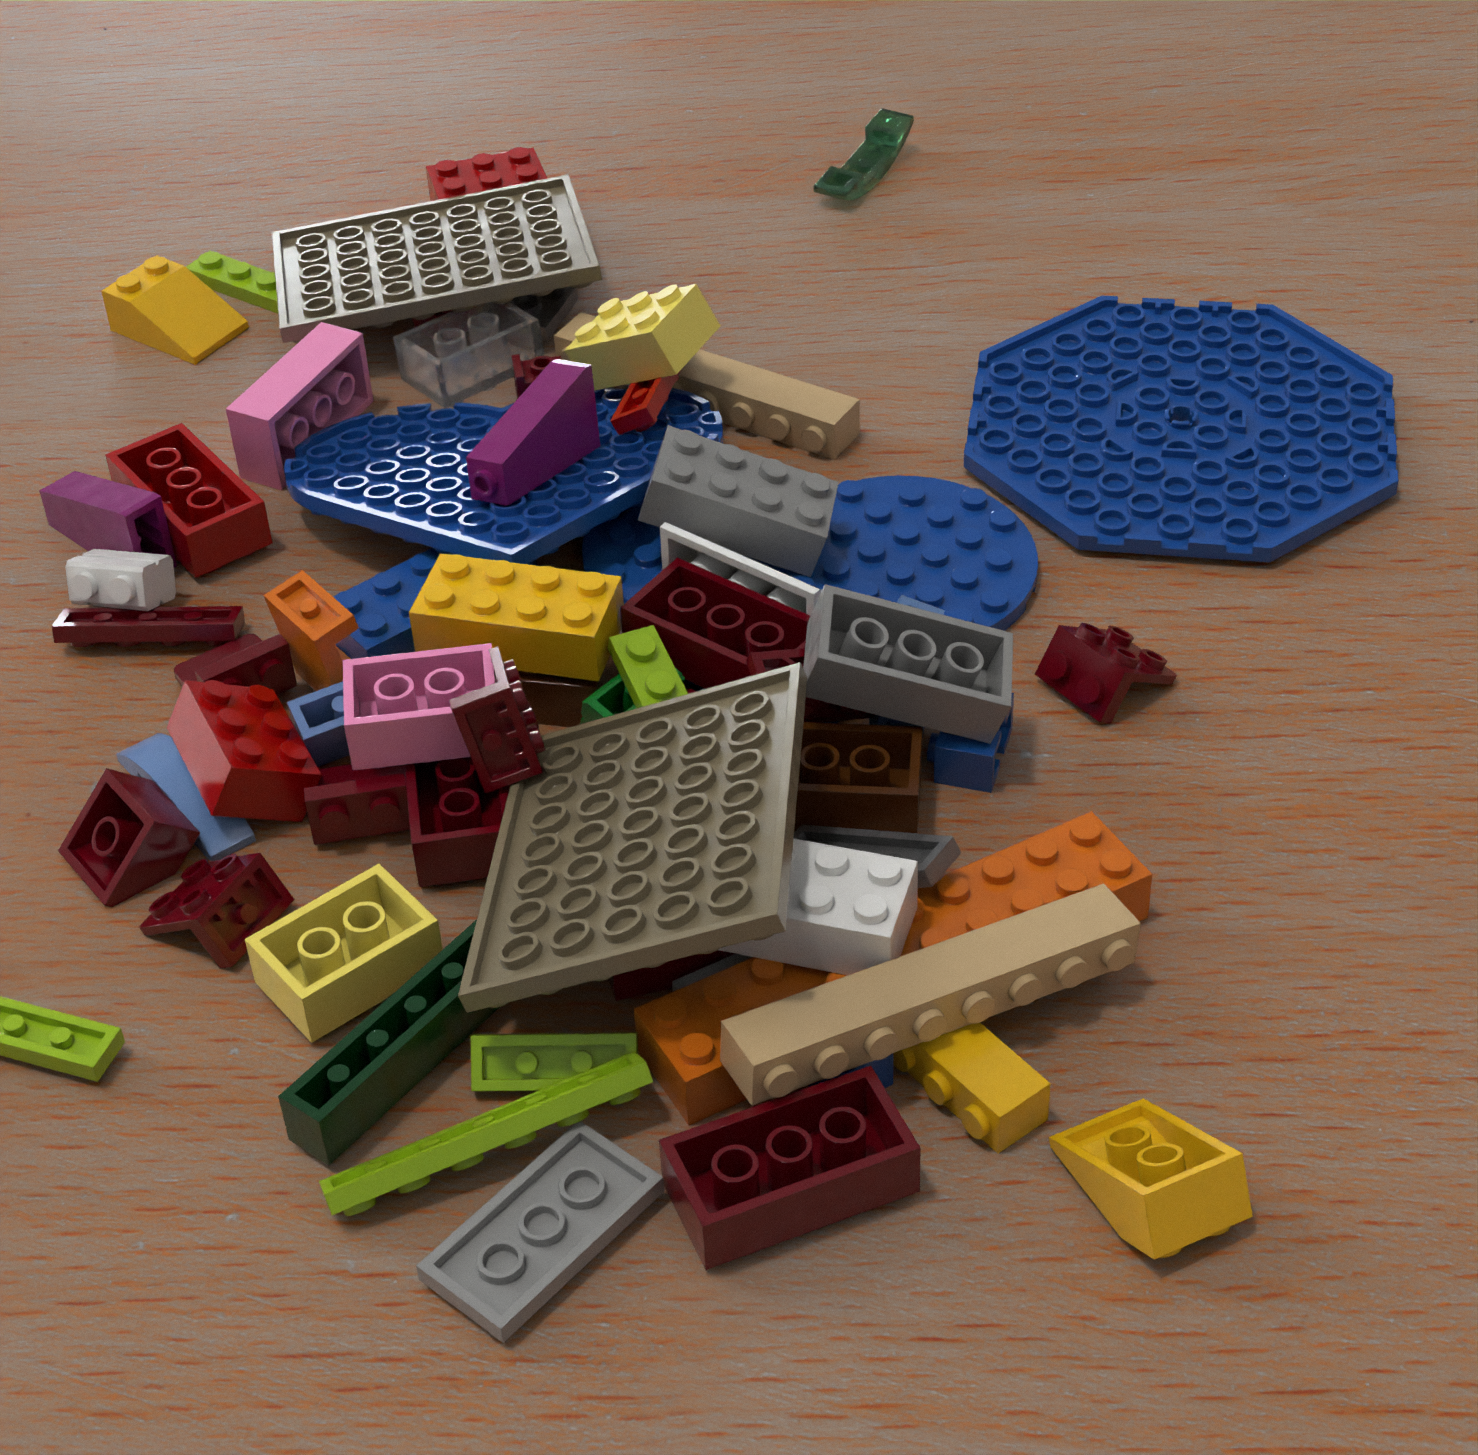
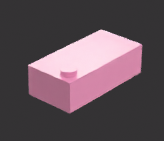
M321 322L226 408L241 479L283 490L287 486L284 464L286 459H293L295 457L294 448L298 444L328 426L359 416L374 402L363 333Z

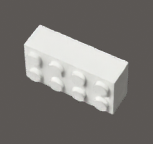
M793 839L786 931L774 934L764 940H750L718 950L843 975H850L898 958L903 950L917 910L918 861Z

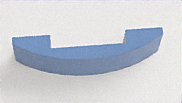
M157 733L116 754L119 763L131 775L152 780L200 831L194 844L210 861L223 859L256 841L255 834L245 818L211 816L172 737L169 735Z

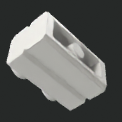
M93 549L83 553L82 556H76L67 560L65 566L69 601L72 604H92L99 607L149 611L160 606V603L164 604L175 598L173 559L170 555Z

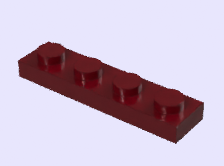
M243 606L156 607L149 611L120 608H64L53 623L52 632L54 643H70L73 647H88L97 642H115L117 646L121 647L135 646L141 642H160L164 646H177L187 641H205L208 645L219 646L236 640L245 623Z

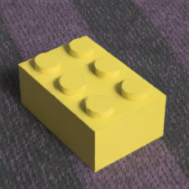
M697 284L680 288L677 285H671L658 293L649 295L647 291H644L628 300L620 301L619 298H614L605 302L597 310L599 315L592 322L583 325L575 332L576 339L564 351L570 361L592 365L595 391L677 375L720 328V324Z
M380 864L373 866L245 939L255 983L311 1043L390 997L443 950L438 920Z

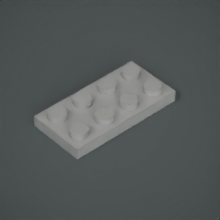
M577 1122L416 1265L419 1280L504 1343L665 1192L664 1178L583 1122Z

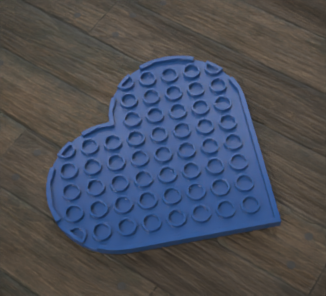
M672 388L667 402L663 405L657 416V422L652 427L642 432L631 430L618 435L610 420L627 389H615L605 392V389L595 390L600 447L509 506L471 498L466 457L514 403L503 408L481 404L455 403L454 409L444 408L432 411L431 403L397 407L398 415L375 417L370 412L328 426L298 444L294 448L295 457L285 461L284 474L290 496L298 504L309 509L314 515H326L339 519L344 524H356L369 528L374 533H386L402 538L403 541L408 543H419L433 547L438 552L529 564L543 555L556 552L559 546L568 541L587 535L590 529L604 521L617 518L620 515L619 513L633 505L643 503L668 425L681 430H689L699 436L723 443L722 416L719 410H710V402L696 394Z
M880 476L841 482L837 488L828 536L811 577L748 557L821 590L827 584L896 603L899 597L904 595L943 609L946 616L1003 631L1014 624L1025 612L1026 603L1032 592H1035L1038 575V553L1035 542L1025 524L1015 513L981 489L970 488L947 480L921 476ZM643 503L633 505L619 513L620 515L617 518L604 521L590 529V532L584 536L582 543L584 572H598L621 576L624 604L662 571L660 527L638 521ZM685 679V682L695 691L705 689ZM835 721V722H824V723H838L839 721Z

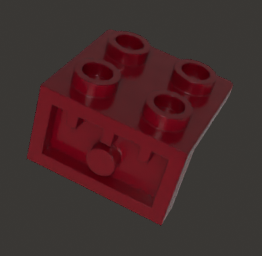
M498 646L488 649L497 683L449 700L451 710L485 794L543 773L538 754L546 751L535 713L530 701H527L523 690V683L514 659L504 662Z
M261 853L243 856L230 854L223 859L209 862L206 859H201L190 865L182 873L181 878L183 882L174 891L162 895L149 907L151 914L139 928L145 936L191 929L219 968L233 967L247 952L245 939L274 923L295 899Z

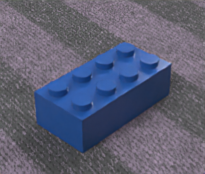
M431 548L335 595L334 598L354 615L359 629L336 643V646L351 659L415 652L409 611L439 554L453 555V553L438 552Z

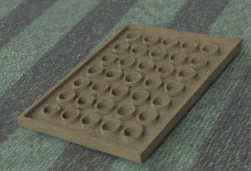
M569 174L272 232L279 329L283 343L291 341L299 343L321 322L354 331L357 328L367 326L382 328L390 326L398 320L408 318L423 320L432 317L435 313L448 310L464 312L478 304L489 302L504 304L512 301L514 297L529 294L544 296L550 294L554 289L569 286L572 288H584L595 281L602 280L600 265Z
M801 662L541 735L546 751L538 754L543 773L510 785L458 997L467 1013L488 1007L498 1008L511 1001L539 994H553L562 988L590 981H604L614 975L645 967L655 968L668 961L695 954H710L723 947L750 940H764L774 934L786 931L807 676Z

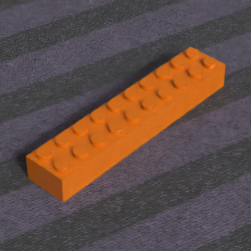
M1091 811L949 872L932 887L918 888L917 910L900 956L1103 883L1140 922L1148 918L1152 873ZM752 957L634 1008L636 1032H638V1053L646 1061L650 1071L688 1126L747 1100L720 1061L722 1020L847 975Z

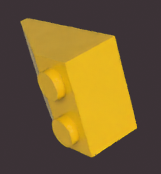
M158 255L148 258L142 265L128 274L120 276L116 282L101 291L111 331L194 365L249 328L248 321L188 268Z
M1144 1098L1048 1137L1050 1148L1118 1235L1154 1260L1176 1255L1183 1247L1208 1236L1221 1235L1227 1232L1231 1226L1253 1217L1243 1153Z

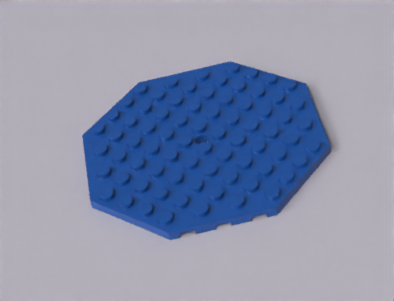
M1102 295L980 351L978 372L973 392V404L968 424V436L964 449V468L1078 550L1272 562L1396 495L1399 479L1398 470H1396L1397 443L1396 434H1394L1393 375L1272 304H1256V310L1232 309V302L1199 301V307L1175 306V299L1142 298V304L1118 303V296Z

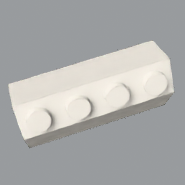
M665 522L660 526L662 570L678 557L811 616L822 592L821 589Z

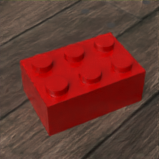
M516 147L508 152L492 155L481 153L469 159L458 161L442 160L435 165L426 166L430 201L548 179L534 147Z
M185 680L167 729L211 816L302 822L307 811L304 788L317 786L322 774L275 691L262 685L247 687L227 685L216 680L205 682Z

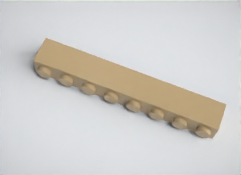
M580 312L554 335L556 356H561V360L570 361L564 350L576 339L575 332L583 325L592 322L596 317ZM701 349L682 368L678 381L672 387L696 394L710 402V410H719L722 416V423L834 460L860 434V399ZM629 384L620 385V386H615V387H613V388H616V389H628L627 386H628Z
M1103 883L722 1020L720 1061L751 1106L773 1098L783 1097L796 1089L823 1079L834 1078L844 1071L874 1060L884 1059L892 1053L922 1042L932 1041L940 1035L970 1024L980 1023L988 1017L1012 1008L1028 1005L1036 999L1065 988H1073L1081 982L1105 973L1121 970L1135 961L1141 923Z

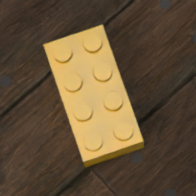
M440 553L409 611L415 652L492 643V648L499 647L504 662L514 659L519 671L599 681L610 657L607 649L609 637L619 635L622 629L620 607L624 605L621 576L598 572H583L559 569L552 566H536L512 563L505 560H489L465 557L458 554Z

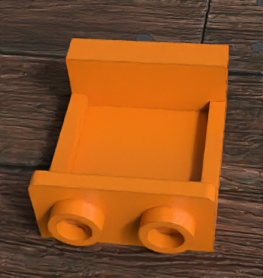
M301 570L263 596L279 633L289 643L296 673L315 691L343 681V660L351 658L339 649L336 643L359 629L354 615L307 573Z

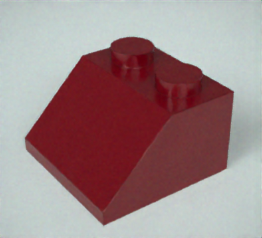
M106 768L58 852L105 906L114 907L175 875L199 836L200 831L152 780Z

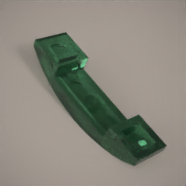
M881 108L865 126L864 142L841 168L830 166L814 184V192L843 200H854L865 195L884 177L894 163L909 135L914 117Z

